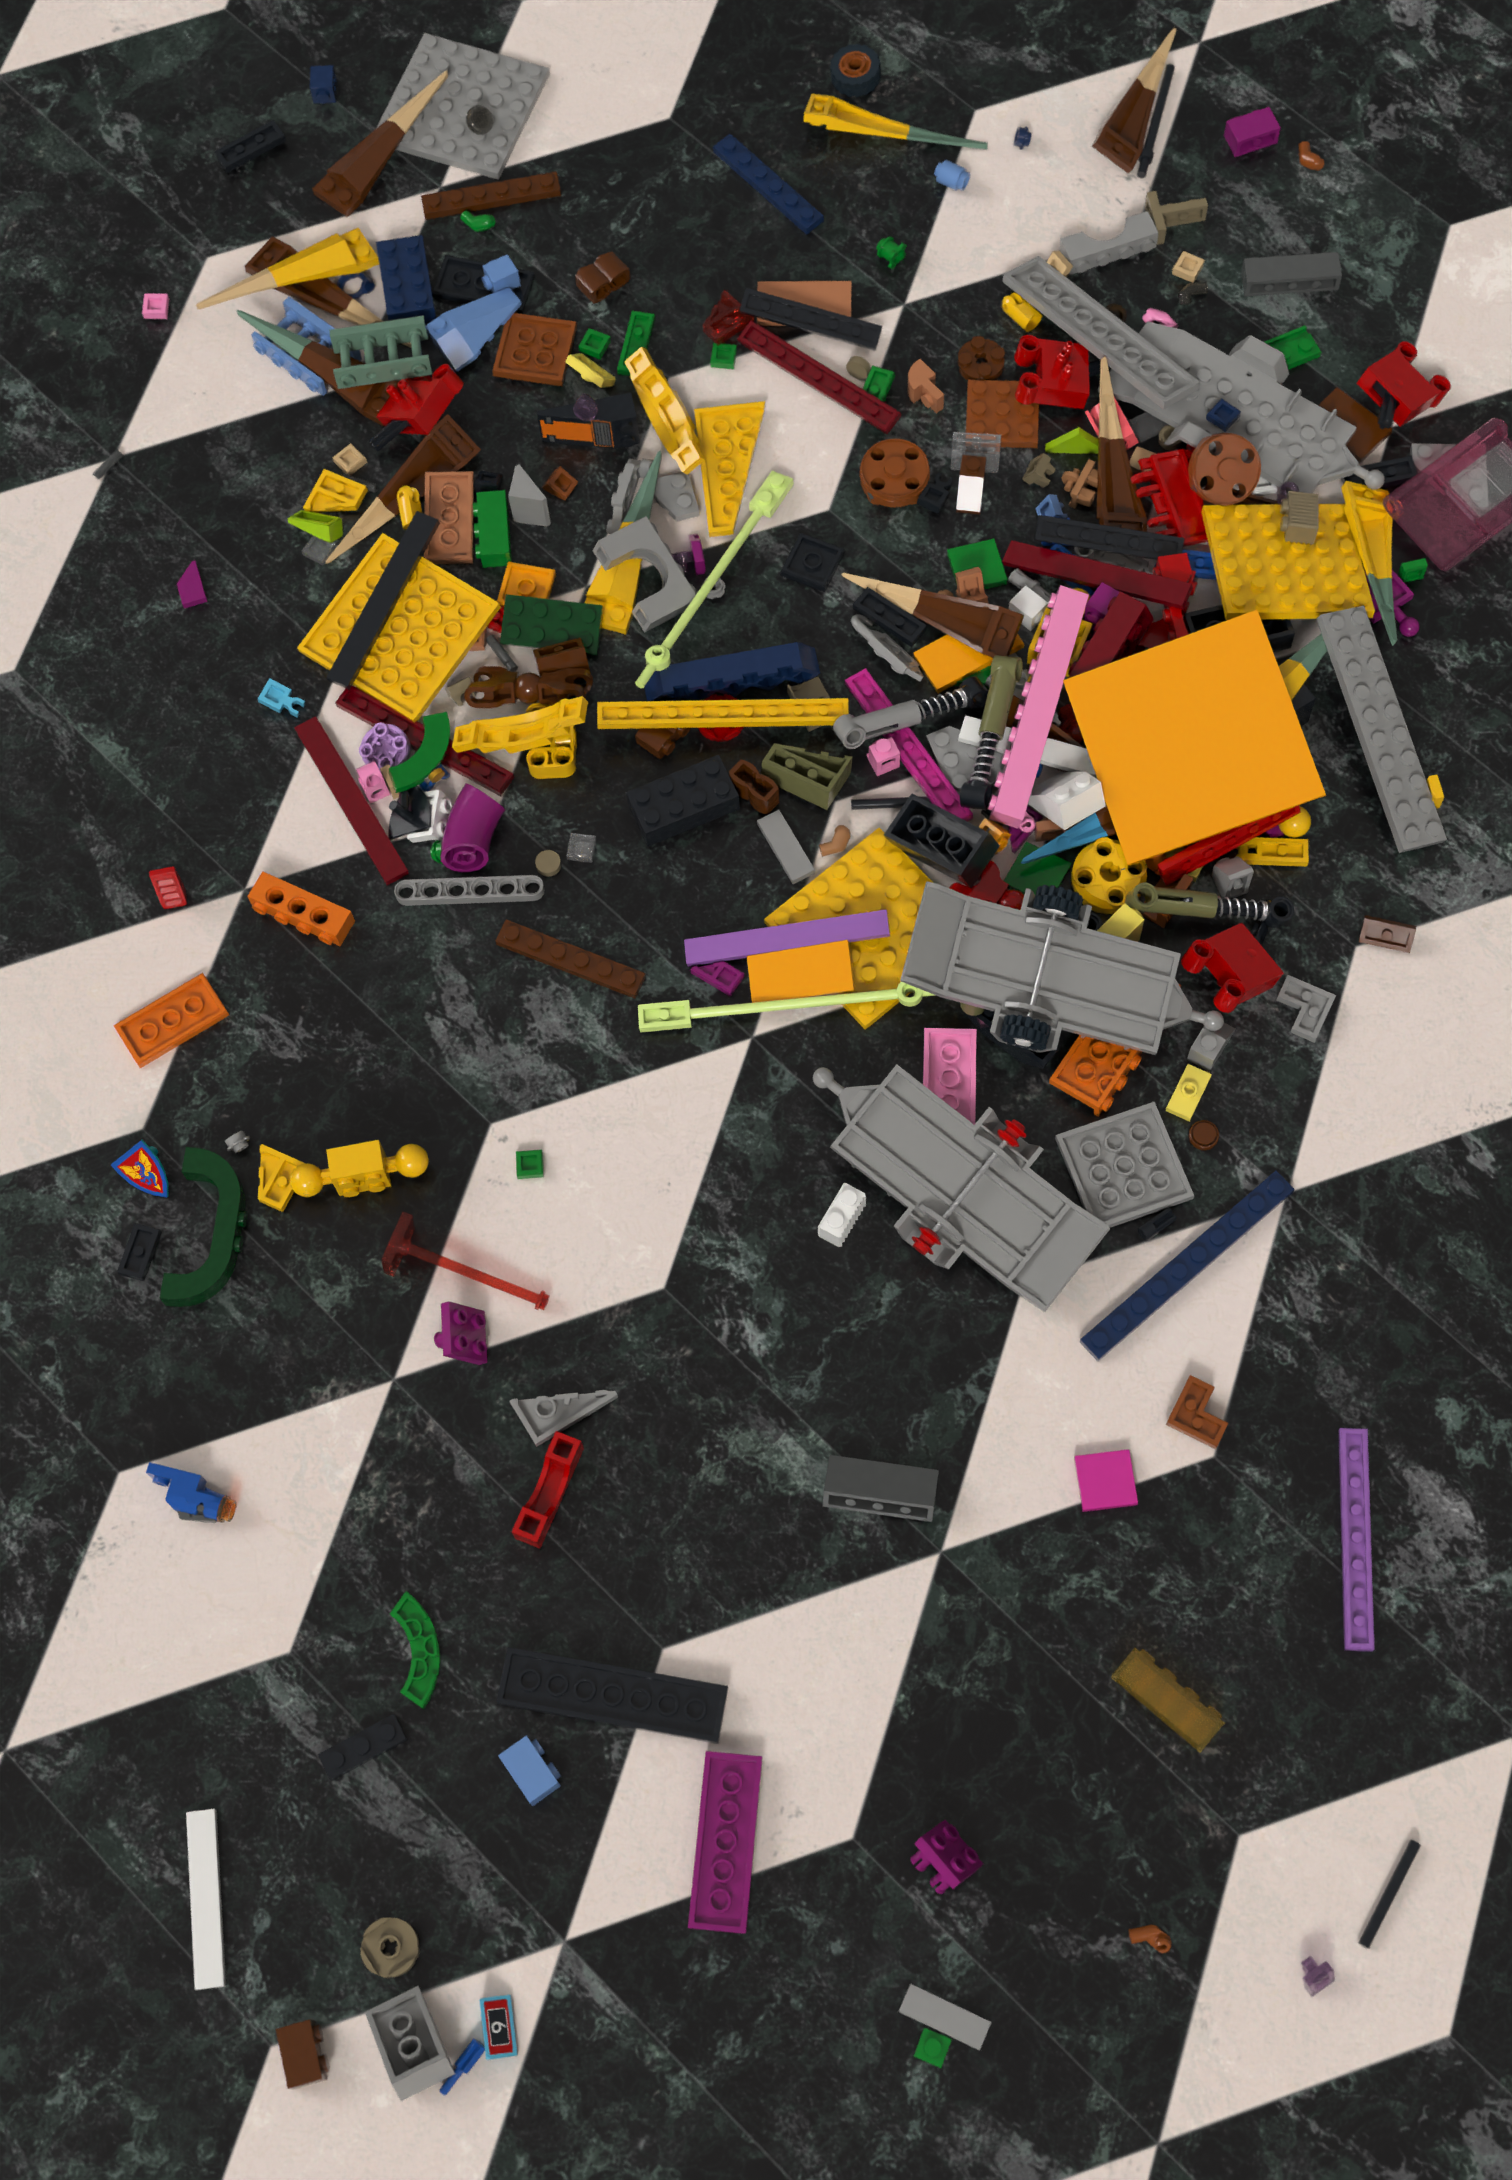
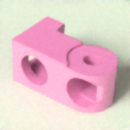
M375 761L356 769L359 776L358 781L370 804L390 795ZM382 789L380 792L372 794L376 790Z

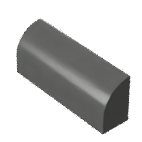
M829 1455L822 1507L932 1522L939 1470Z

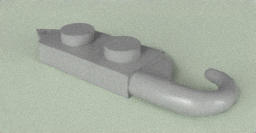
M857 614L852 616V626L868 641V644L874 648V652L879 657L885 658L891 664V668L897 673L907 674L921 682L924 676L918 668L919 663L886 633L870 630L863 624L872 626L873 623L869 619Z

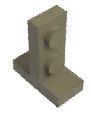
M1156 191L1147 192L1145 211L1149 212L1158 231L1157 245L1164 244L1166 227L1206 220L1208 209L1206 198L1191 199L1185 202L1168 203L1160 206Z

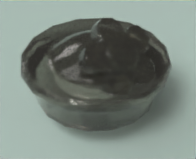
M482 105L471 107L466 114L468 128L475 134L483 135L488 133L493 126V116L490 110Z

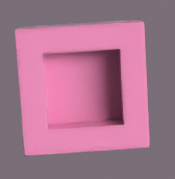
M144 294L142 309L144 319H167L169 308L168 294Z

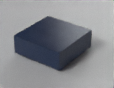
M1221 399L1209 411L1206 420L1226 432L1240 417L1241 411Z

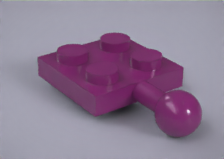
M1392 570L1395 619L1400 623V632L1404 636L1412 637L1419 631V622L1413 617H1407L1399 607L1412 600L1414 593ZM1364 571L1375 609L1373 618H1369V620L1374 624L1381 620L1382 616L1366 571Z

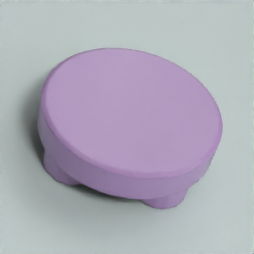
M384 723L375 724L365 734L359 747V753L364 763L368 764L375 761L379 770L386 765L393 767L407 761L411 752V745L407 735L399 727Z

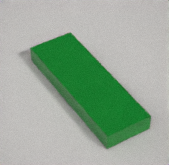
M638 311L631 312L617 368L618 374L630 376L624 361L640 347L648 351L655 314Z

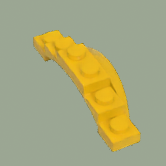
M640 347L624 362L657 435L671 457L677 461L681 471L688 475L705 461L698 447L700 442L694 432L696 427L677 391L671 389L662 370L656 368L647 349Z
M583 696L573 699L565 698L554 705L529 713L472 721L469 724L455 727L452 748L457 753L479 748L483 753L505 748L509 754L550 745L553 742V737L568 734L569 726L585 723L588 701Z

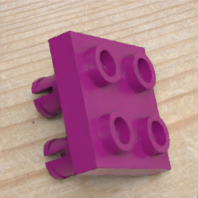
M946 1820L939 1823L914 1843L919 1851L911 1856L913 1865L922 1859L916 1866L919 1871H924L930 1864L938 1871L930 1879V1884L933 1888L940 1881L942 1882L935 1889L939 1894H943L950 1886L954 1889L983 1865L976 1851L963 1841L957 1829Z

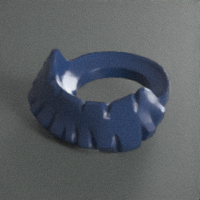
M364 272L342 275L338 280L337 286L344 291L345 283L350 279L358 277L362 280L360 290L348 295L353 299H357L363 294L370 293L375 288L374 282Z

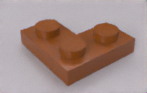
M1190 1375L1166 1425L1216 1449L1228 1423L1204 1411L1215 1387Z

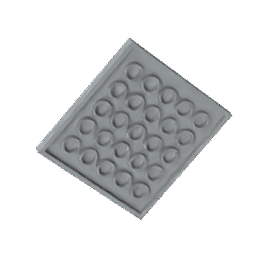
M424 33L377 128L444 71H447V79L427 103L395 150L499 180L550 75L549 68Z

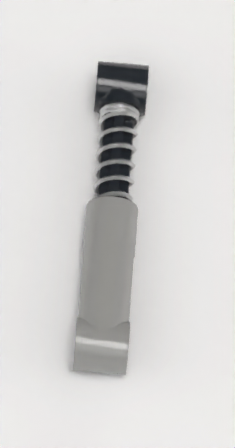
M969 677L952 694L950 692H946L945 696L939 694L937 698L930 697L929 701L923 699L919 703L915 700H909L856 717L851 714H844L835 721L833 729L846 748L855 749L861 746L867 739L920 724L921 717L923 719H926L928 715L933 717L934 713L941 715L942 711L946 710L949 712L951 708L957 710L958 706L962 708L970 707L973 711H981L985 707L988 689L979 678Z

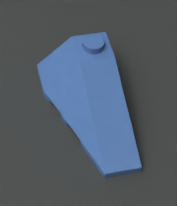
M507 287L443 313L427 324L426 329L433 343L458 372L481 354L480 349L487 341L491 342L495 337L493 333L500 325L506 324L522 303L513 291Z

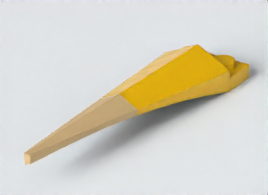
M359 228L342 235L336 233L197 303L196 307L197 309H203L238 297L294 283L360 273L379 265V259Z

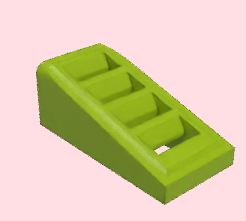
M300 510L288 518V523L329 543L334 542L343 535L342 518Z

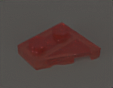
M725 290L721 294V300L718 305H714L711 315L705 320L703 332L719 345L744 330L750 320L754 322V317L740 313L741 304Z

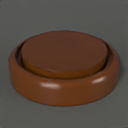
M1199 1120L1190 1127L1188 1138L1195 1148L1209 1150L1217 1144L1219 1130L1214 1123L1208 1120Z

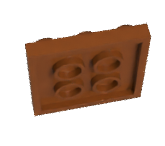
M514 313L504 324L492 370L493 376L563 386L568 366L565 362L568 355L571 354L577 322Z
M968 379L965 446L1037 448L1039 404L1024 405L1016 400L1015 392L1019 381Z

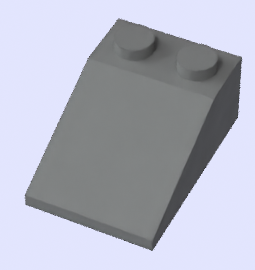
M419 1986L365 2012L391 2085L401 2101L455 2074Z

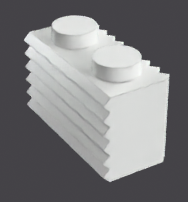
M843 1183L818 1225V1236L837 1247H841L842 1242H845V1238L848 1237L850 1229H853L855 1220H858V1216L861 1215L863 1207H866L865 1193L847 1183Z

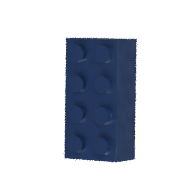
M422 235L376 242L388 321L424 316L425 325L436 319Z

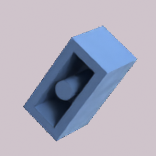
M525 1736L498 1756L529 1803L534 1806L561 1786L557 1781L561 1775L552 1762L546 1765L541 1757L545 1752L536 1739L530 1741Z

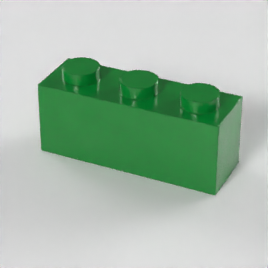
M506 491L476 492L477 502H473L474 517H478V523H474L475 538H479V544H475L476 558L481 559L483 568L507 566L508 561L512 562Z

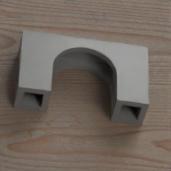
M647 516L598 540L592 550L605 571L633 558L646 560L659 571L662 579V589L638 602L632 611L644 632L683 613L697 594L695 587L689 584L685 578L682 567L671 556L668 545L662 542L656 526L650 523Z

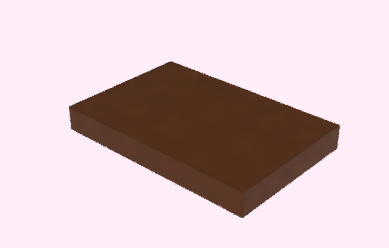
M1338 387L1318 405L1330 413L1337 409L1336 416L1357 427L1355 434L1346 447L1360 464L1392 433L1393 428L1391 427L1379 428L1377 423L1378 417Z

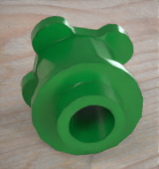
M891 236L883 238L877 245V256L889 261L888 267L893 269L896 264L904 259L907 245L904 243L896 244Z

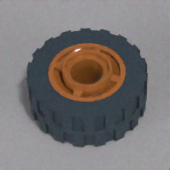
M860 44L847 45V47H842L831 59L832 84L841 94H846L849 97H860V95H867L878 86L879 79H881L880 60L878 54L872 48L870 49L868 46Z

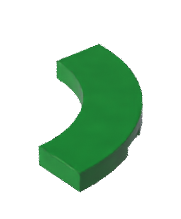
M447 712L423 716L424 739L420 748L407 761L389 768V775L396 793L406 791L424 782V779L442 763L450 738V724Z
M406 1591L390 1612V1615L404 1629L412 1652L410 1672L400 1693L424 1710L435 1690L439 1676L440 1645L435 1627L422 1605Z

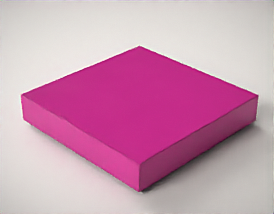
M1129 1449L1074 1457L1082 1512L1138 1505Z

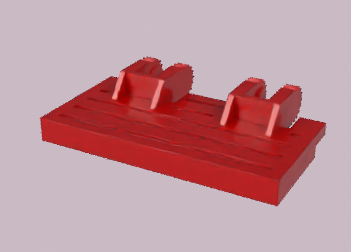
M1184 449L1154 454L1148 458L1139 459L1138 463L1141 470H1151L1133 475L1131 477L1132 484L1150 481L1151 485L1136 490L1137 497L1151 496L1157 515L1167 513V515L1148 520V527L1154 528L1166 525V530L1158 531L1156 534L1184 538L1183 547L1208 542L1201 513L1204 502L1190 488L1189 462Z

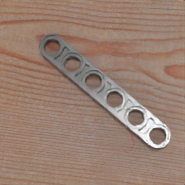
M536 875L411 879L398 882L394 889L397 901L405 906L536 901L542 898L545 891L543 881ZM537 883L540 888L536 893H529L526 891L527 885ZM505 884H512L515 888L512 893L503 894L500 891L501 887ZM479 885L489 887V891L485 895H478L475 892ZM432 886L438 888L439 891L436 896L428 897L425 895L427 888ZM454 886L464 888L463 893L459 896L451 895L450 890ZM403 888L413 889V894L408 898H403L399 895Z

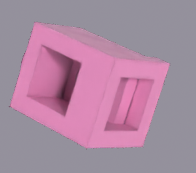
M892 737L879 739L869 746L867 758L877 776L900 767V752ZM891 760L890 762L882 765L883 762Z

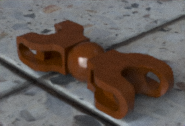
M483 666L476 670L473 677L474 682L467 687L464 697L467 704L474 708H495L504 704H515L517 699L526 704L539 701L540 704L551 706L558 703L561 699H569L573 695L577 697L583 696L586 699L585 694L590 691L593 685V676L588 670L582 668H564L551 673H542L541 677L531 672L523 673L519 676V672H511L500 666ZM486 675L490 679L483 681L481 676ZM580 677L586 681V684H574V680ZM472 692H484V697L477 699L473 697Z

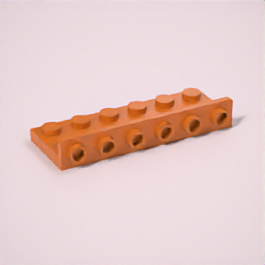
M1079 1035L1049 1079V1083L1093 1108L1094 1115L1099 1117L1103 1110L1107 1112L1114 1101L1112 1096L1116 1090L1121 1091L1128 1080L1126 1075L1130 1069L1134 1071L1138 1067L1142 1059L1140 1057L1142 1051L1131 1048L1124 1050L1123 1046L1090 1037L1081 1038V1035Z

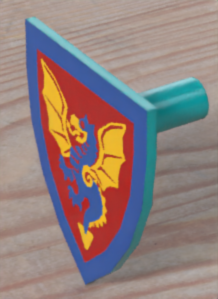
M140 1140L111 1164L121 1177L139 1190L154 1196L168 1198V1180L165 1170L156 1156L158 1154L157 1148L149 1147L143 1140Z

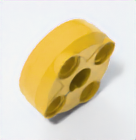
M1101 837L1087 845L1077 855L1071 872L1072 887L1074 892L1079 893L1083 897L1082 904L1091 905L1092 911L1102 914H1114L1125 903L1127 894L1138 884L1146 882L1147 864L1143 860L1128 866L1120 842L1107 837ZM1104 849L1109 855L1102 856L1097 850ZM1135 868L1140 874L1133 875L1128 869ZM1085 877L1090 883L1082 884L1078 878ZM1116 896L1121 902L1113 903L1109 900V897Z

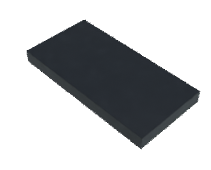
M445 255L432 291L433 298L467 304L492 294V290H487L482 281L484 276L482 266L487 263ZM517 269L521 286L512 289V291L522 303L515 313L523 314L535 274L532 271Z

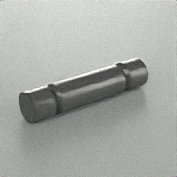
M489 635L486 638V642L504 666H506L507 670L515 672L518 669L517 665L496 637Z

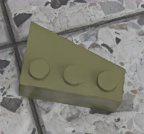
M774 743L762 761L761 775L771 778L779 788L828 810L851 774L853 757L845 756L844 758L829 756L828 752L822 751L821 754L805 752L804 748Z

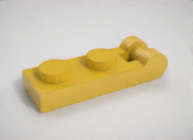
M1255 837L1236 848L1238 849V854L1235 857H1240L1248 865L1307 867L1309 863L1308 839ZM1248 849H1256V853H1248Z

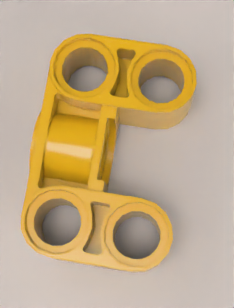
M534 703L527 708L526 713L540 710L550 705ZM575 725L569 726L568 734L553 737L550 747H537L528 752L526 759L532 777L536 779L566 778L574 774L577 750ZM562 760H568L566 764L559 763ZM538 761L544 762L541 765H534Z

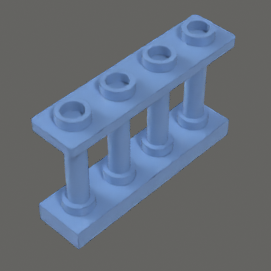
M288 297L283 302L286 312L285 317L276 326L287 329L292 323H297L303 328L298 335L305 338L314 335L320 339L319 344L333 349L329 330L335 328L291 297ZM256 331L251 334L254 342L253 346L259 354L267 355L276 366L288 370L294 379L302 380L311 391H317L323 396L327 393L322 378L289 356L290 354L284 349H279L272 344L273 341L268 337H263ZM360 350L350 351V357L360 361L362 359Z

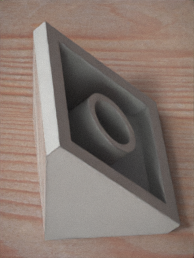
M520 464L515 466L508 495L513 521L549 526L551 521L546 497Z

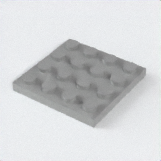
M1155 1102L1055 1136L1084 1210L1100 1219L1110 1228L1194 1198L1191 1186Z

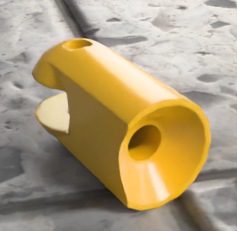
M1012 293L1010 296H1005L1002 300L1003 311L1026 332L1032 331L1040 323L1042 315L1019 294Z
M406 485L402 486L397 492V502L404 530H407L416 511L422 513L418 490Z

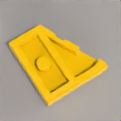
M324 469L303 509L315 513L358 510L368 489L363 484Z
M261 1144L258 1200L283 1212L294 1193L290 1184V1176L297 1166L306 1163Z

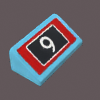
M511 1995L481 1998L480 2009L486 2059L494 2060L518 2056Z

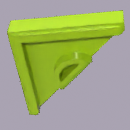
M1078 427L1046 443L1045 451L1047 453L1098 454L1099 439Z

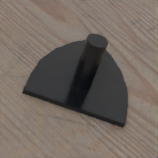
M418 786L399 792L398 800L390 802L389 809L392 810L389 823V840L431 827L430 803L426 794Z

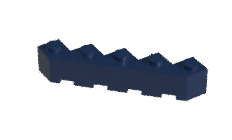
M795 642L671 664L662 671H655L644 688L647 701H679L682 698L699 701L709 698L716 692L736 697L750 686L770 691L784 680L802 684L819 675L820 670L815 648Z

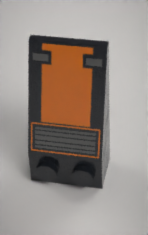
M631 393L537 411L542 442L607 448H628L640 444L637 416Z

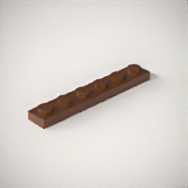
M557 171L421 195L425 220L461 214L466 210L473 212L561 196Z
M507 919L495 940L496 945L634 999H636L646 978L644 972Z

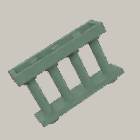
M424 316L329 330L334 354L340 353L342 368L333 369L338 389L432 375L429 356L422 355L420 341L428 340ZM411 342L413 357L398 359L397 344ZM387 346L389 361L375 363L373 348ZM364 349L365 364L351 366L350 351Z

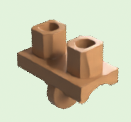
M1088 459L1081 474L1077 468H1074L1073 472H1064L1061 478L1065 484L1064 490L1070 492L1072 489L1070 493L1072 499L1069 507L1076 509L1078 503L1090 507L1093 503L1096 492L1088 489L1087 486L1091 485L1097 488L1098 470L1094 468L1095 461Z

